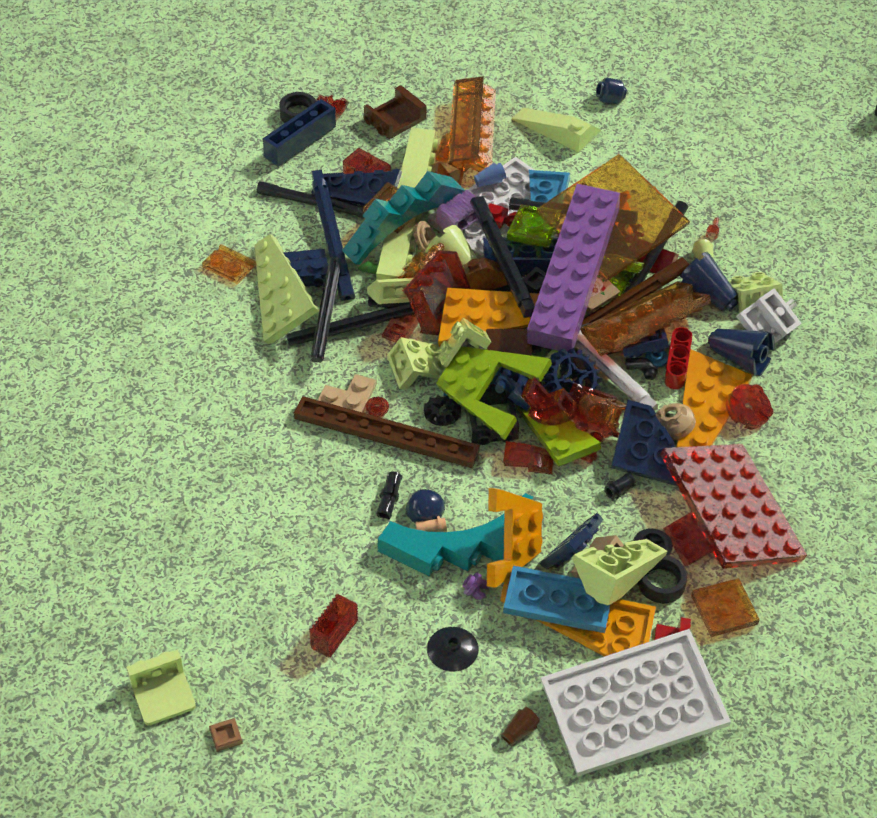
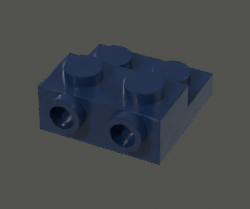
M325 249L283 252L305 287H321L324 285L328 267Z

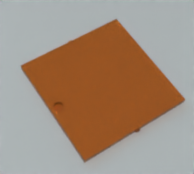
M620 154L536 209V212L560 234L577 184L620 193L619 211L598 273L605 282L690 224V220Z

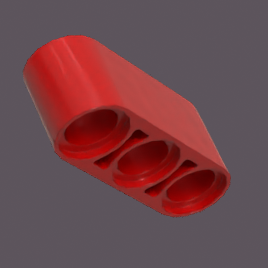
M684 327L676 328L672 332L664 382L668 388L674 390L681 389L684 386L688 370L693 336L692 332Z

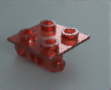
M705 504L663 528L665 533L671 538L673 547L684 566L691 565L709 553H714L716 556L723 554L724 545L728 543Z

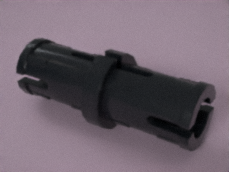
M390 471L387 474L385 486L379 495L381 501L376 513L379 518L390 519L392 517L394 504L399 499L398 490L403 478L398 472Z

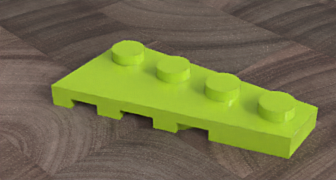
M537 394L532 406L527 411L516 405L525 422L558 467L601 450V442Z

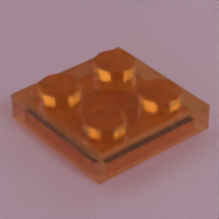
M739 578L692 590L691 597L711 637L758 625L760 619Z

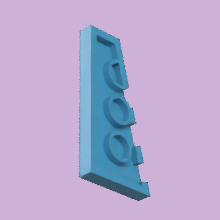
M529 170L531 201L563 205L570 182V173ZM532 212L533 235L554 237L560 215Z

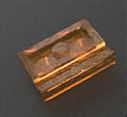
M222 244L219 245L217 251L214 250L202 262L203 268L237 285L256 266L255 260Z

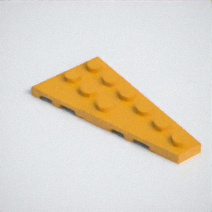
M447 288L438 346L440 347L443 341L449 340L452 335L450 333L452 327L457 321L460 322L462 318L486 332L487 329L528 327L531 317H523L512 292ZM529 293L534 305H536L539 294Z
M692 349L690 350L682 404L692 410L696 423L692 432L684 438L677 440L676 448L687 461L686 470L696 474L747 389L753 375Z
M510 577L504 581L500 601L505 603ZM622 599L610 604L605 633L540 620L537 621L605 657L648 643L650 641L656 607Z

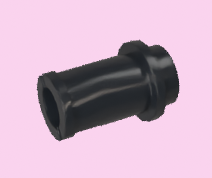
M626 473L615 481H609L604 490L610 499H618L622 493L635 487L636 481L630 473Z

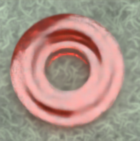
M372 397L366 403V411L370 415L382 417L389 411V403L385 398Z

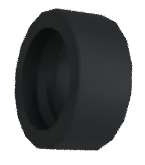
M305 92L289 93L282 97L279 102L280 118L286 123L299 114L290 112L287 109L297 105L310 107L317 101L314 96Z
M666 555L638 581L640 592L647 599L655 603L666 604L676 601L685 591L687 583L685 566L679 560ZM657 569L667 570L676 576L677 585L667 589L658 588L648 580V574Z

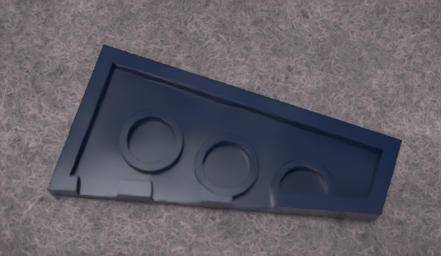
M393 169V171L387 172L374 170L371 173L356 171L354 174H344L343 172L324 173L323 176L326 180L331 199L370 207L375 199L390 201L396 193L402 171L400 169Z

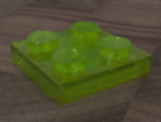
M521 204L507 232V240L549 248L562 220V212Z

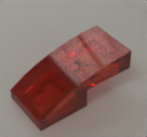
M417 312L414 315L398 319L391 318L382 333V338L397 343L400 337L409 339L422 320V314Z
M506 442L503 459L504 466L528 467V472L553 473L554 460L546 449L524 443Z

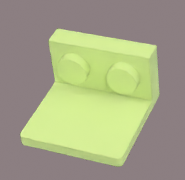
M755 272L749 277L734 276L731 280H728L738 294L739 313L772 289H775L783 299L782 283L776 281L773 277L765 275L764 272Z
M462 318L460 322L457 321L450 331L452 335L449 340L443 341L440 345L438 357L442 366L447 368L466 338L468 339L467 342L477 349L480 346L487 349L491 340L484 330Z
M400 337L387 354L399 389H408L419 375L434 379L440 378L445 367L442 366L438 357L439 348L437 345Z

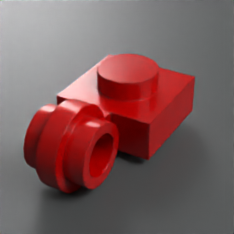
M492 203L488 205L498 228L501 229L505 223L509 228L517 230L524 224V217L520 212L509 214L510 210L508 208Z

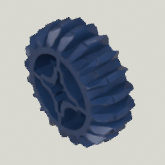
M574 348L568 351L561 349L551 355L549 359L552 365L542 379L546 383L542 386V389L548 390L546 397L552 396L554 398L552 404L560 402V409L568 407L569 410H574L575 408L580 410L584 405H590L592 400L597 398V392L602 388L598 384L603 378L597 376L601 369L594 368L596 361H589L590 354L583 356L582 350H578L575 353ZM559 365H560L561 370H559V371H560L561 376H560V378L558 379V378H557V370H558V367H559ZM582 380H585V389L582 393Z

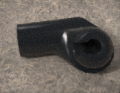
M628 358L625 361L627 370L640 369L644 373L645 379L654 380L656 378L658 369L648 358Z

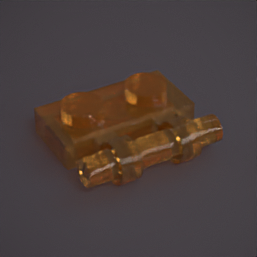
M437 243L425 254L422 251L412 257V261L402 268L404 272L398 279L415 278L421 272L430 268L435 260L443 254L444 245Z

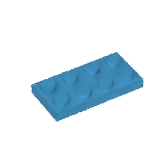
M513 566L503 613L605 633L610 605L601 604L594 597L588 595L579 578Z

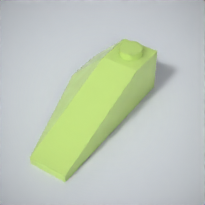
M522 108L512 118V120L578 153L601 131V129L574 116Z
M645 539L625 542L623 547H614L612 544L605 545L604 550L598 551L595 547L586 548L573 556V562L586 593L594 597L597 602L608 606L622 598L666 556L667 550Z

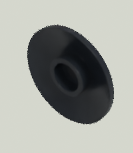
M445 627L436 631L430 637L427 644V653L431 662L445 671L455 672L470 667L477 659L479 652L476 638L469 631L460 627ZM454 642L457 646L452 647L449 643Z

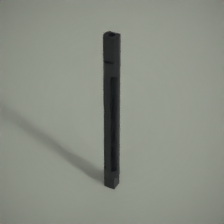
M483 196L473 197L470 204L523 317H531L535 305Z

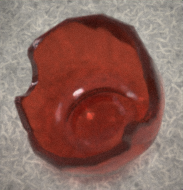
M319 94L316 101L322 99L333 106L336 117L342 115L349 104V101L345 98L334 101L333 95L324 97Z

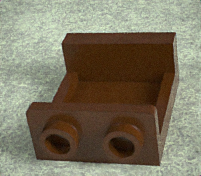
M400 85L395 88V98L374 109L368 104L364 105L363 118L366 124L372 125L380 135H384L390 140L426 120L427 105Z

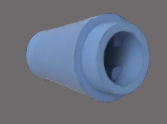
M493 163L477 175H474L477 187L501 183L503 179H506V173L501 163Z

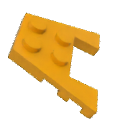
M489 488L488 511L500 512L505 510L504 559L487 564V586L496 588L511 576L513 566L523 567L541 552L543 513L542 503L501 489Z

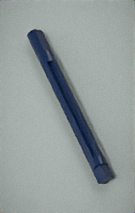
M322 169L312 171V187L330 258L338 257L341 260L337 284L340 300L355 299L328 186Z

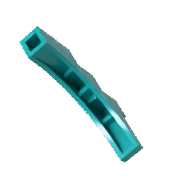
M427 171L415 188L401 185L389 202L375 199L363 215L365 218L364 222L342 251L354 264L360 265L371 251L395 229L421 213L438 208L443 203L446 204L453 200L456 195L462 194L466 190L452 177Z
M526 493L522 496L531 500L534 498ZM505 513L484 525L453 532H427L407 528L390 521L378 537V552L429 577L434 570L438 571L441 568L444 560L469 571L472 565L476 566L479 563L482 555L494 561L504 559Z

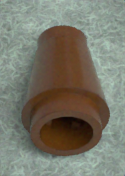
M526 706L522 710L518 709L501 734V737L510 746H513L538 728L537 725L540 723V719Z

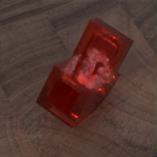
M535 377L527 380L521 395L531 407L528 415L533 420L544 425H559L571 421L577 403L564 388L548 393Z

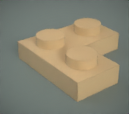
M355 374L347 391L325 385L318 400L363 413L377 385V380Z

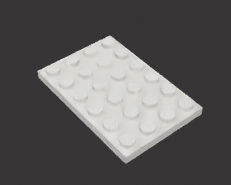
M690 629L541 677L542 686L577 777L728 727L731 724Z

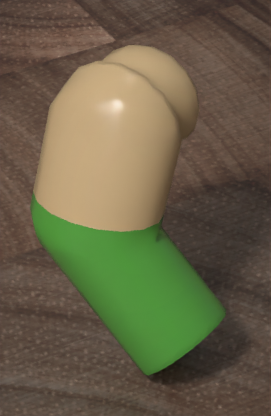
M368 257L360 265H356L360 271L376 275L378 264L371 263Z

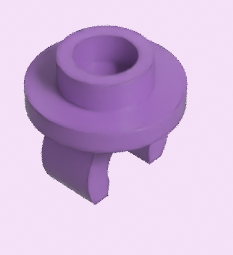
M478 572L474 575L470 574L463 583L465 588L464 594L467 596L472 594L475 599L482 600L486 597V594L481 592L480 588H489L487 580L481 579L482 575Z

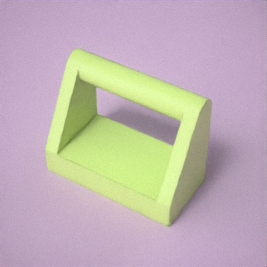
M419 277L376 280L368 286L367 293L378 304L421 301L422 280Z

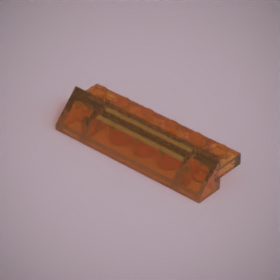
M484 76L458 79L454 82L448 164L457 169L462 168L464 172L469 168L481 172L492 164L496 90L490 85L484 84Z
M675 282L582 327L581 332L600 356L609 352H619L623 350V347L639 342V339L651 336L661 328L671 326V323L676 320H683L687 318L688 314L701 311L702 307L711 303L710 295L694 293L692 284Z

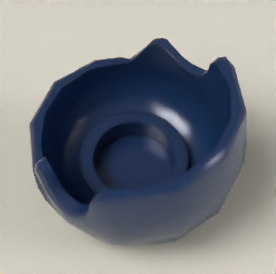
M420 489L414 492L406 505V515L414 523L437 519V516L441 518L445 511V502L438 492L429 489Z

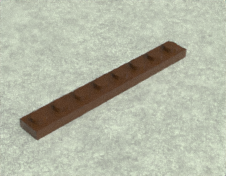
M302 396L294 411V419L472 469L480 452V445L304 396Z

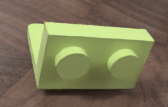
M178 650L164 652L157 657L140 660L127 667L130 684L146 725L156 724L196 708Z

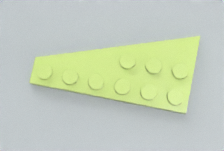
M269 234L259 240L254 247L263 339L267 344H272L319 312V309L313 304L312 297L306 292V287L295 269L291 267V262L285 257L279 242L273 235Z

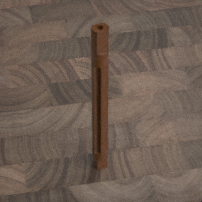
M683 257L679 258L585 317L582 325L616 315L617 312L627 310L678 278L689 263Z

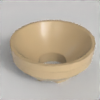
M672 403L664 405L656 412L657 419L666 428L673 441L684 438L695 427L696 419L694 413L684 404ZM672 410L677 411V414L675 416L670 418L665 417V414L667 412Z

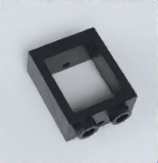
M491 384L479 400L487 405L506 404L507 413L516 417L517 422L506 440L502 439L493 429L491 430L486 425L477 426L476 417L464 407L471 443L487 445L490 442L502 441L508 443L518 439L519 423L515 405L508 398L509 391L504 390L503 393H498L495 391L496 385Z

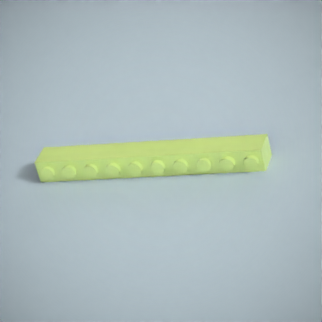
M411 128L401 169L402 175L397 190L401 185L415 188L427 171L431 172L432 167L430 166L435 164L436 153L433 152L438 151L439 139H435L436 130ZM423 213L408 220L384 239L376 272V280L409 278L410 271L407 268H411L413 263V255L410 254L411 252L415 253L416 250L413 226L417 222L422 221Z

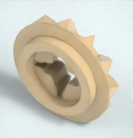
M420 221L413 226V236L415 237V243L418 245V250H421L425 255L429 243L436 235L427 222Z

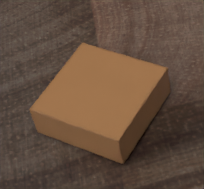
M235 718L209 726L217 752L243 744Z

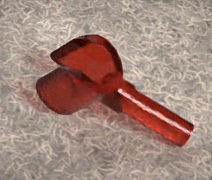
M715 217L713 224L707 227V238L711 232L716 234L715 240L718 238V217Z

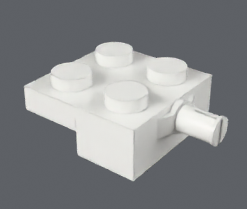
M775 289L766 293L736 316L746 330L772 333L775 343L802 324L792 311L797 306L796 302L793 303V299L785 302Z

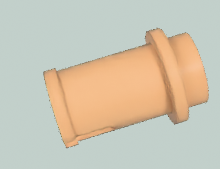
M440 516L433 520L415 522L417 530L447 532L445 518H440Z

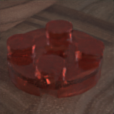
M758 384L738 385L729 393V398L726 400V409L731 419L735 423L740 422L746 425L744 427L746 429L760 428L773 415L770 400L764 393L763 388ZM745 404H750L752 406V410L749 407L747 408Z

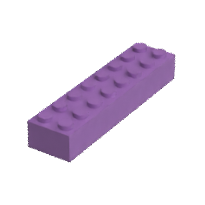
M582 184L576 185L527 328L528 344L557 351L561 349L568 351L574 348L619 211V192Z

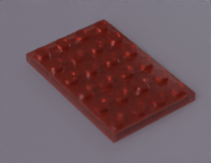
M743 444L663 449L660 455L722 569L802 561L807 557L804 548Z

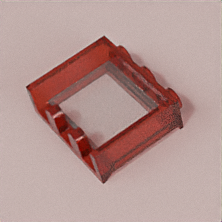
M439 250L402 290L409 299L421 327L420 333L439 335L447 288L471 289L459 256L455 251Z

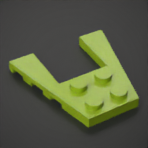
M461 346L436 384L440 390L458 404L460 403L469 413L478 417L488 428L493 429L502 439L506 440L517 422L516 417L479 400L500 367L541 382L552 362L549 358Z

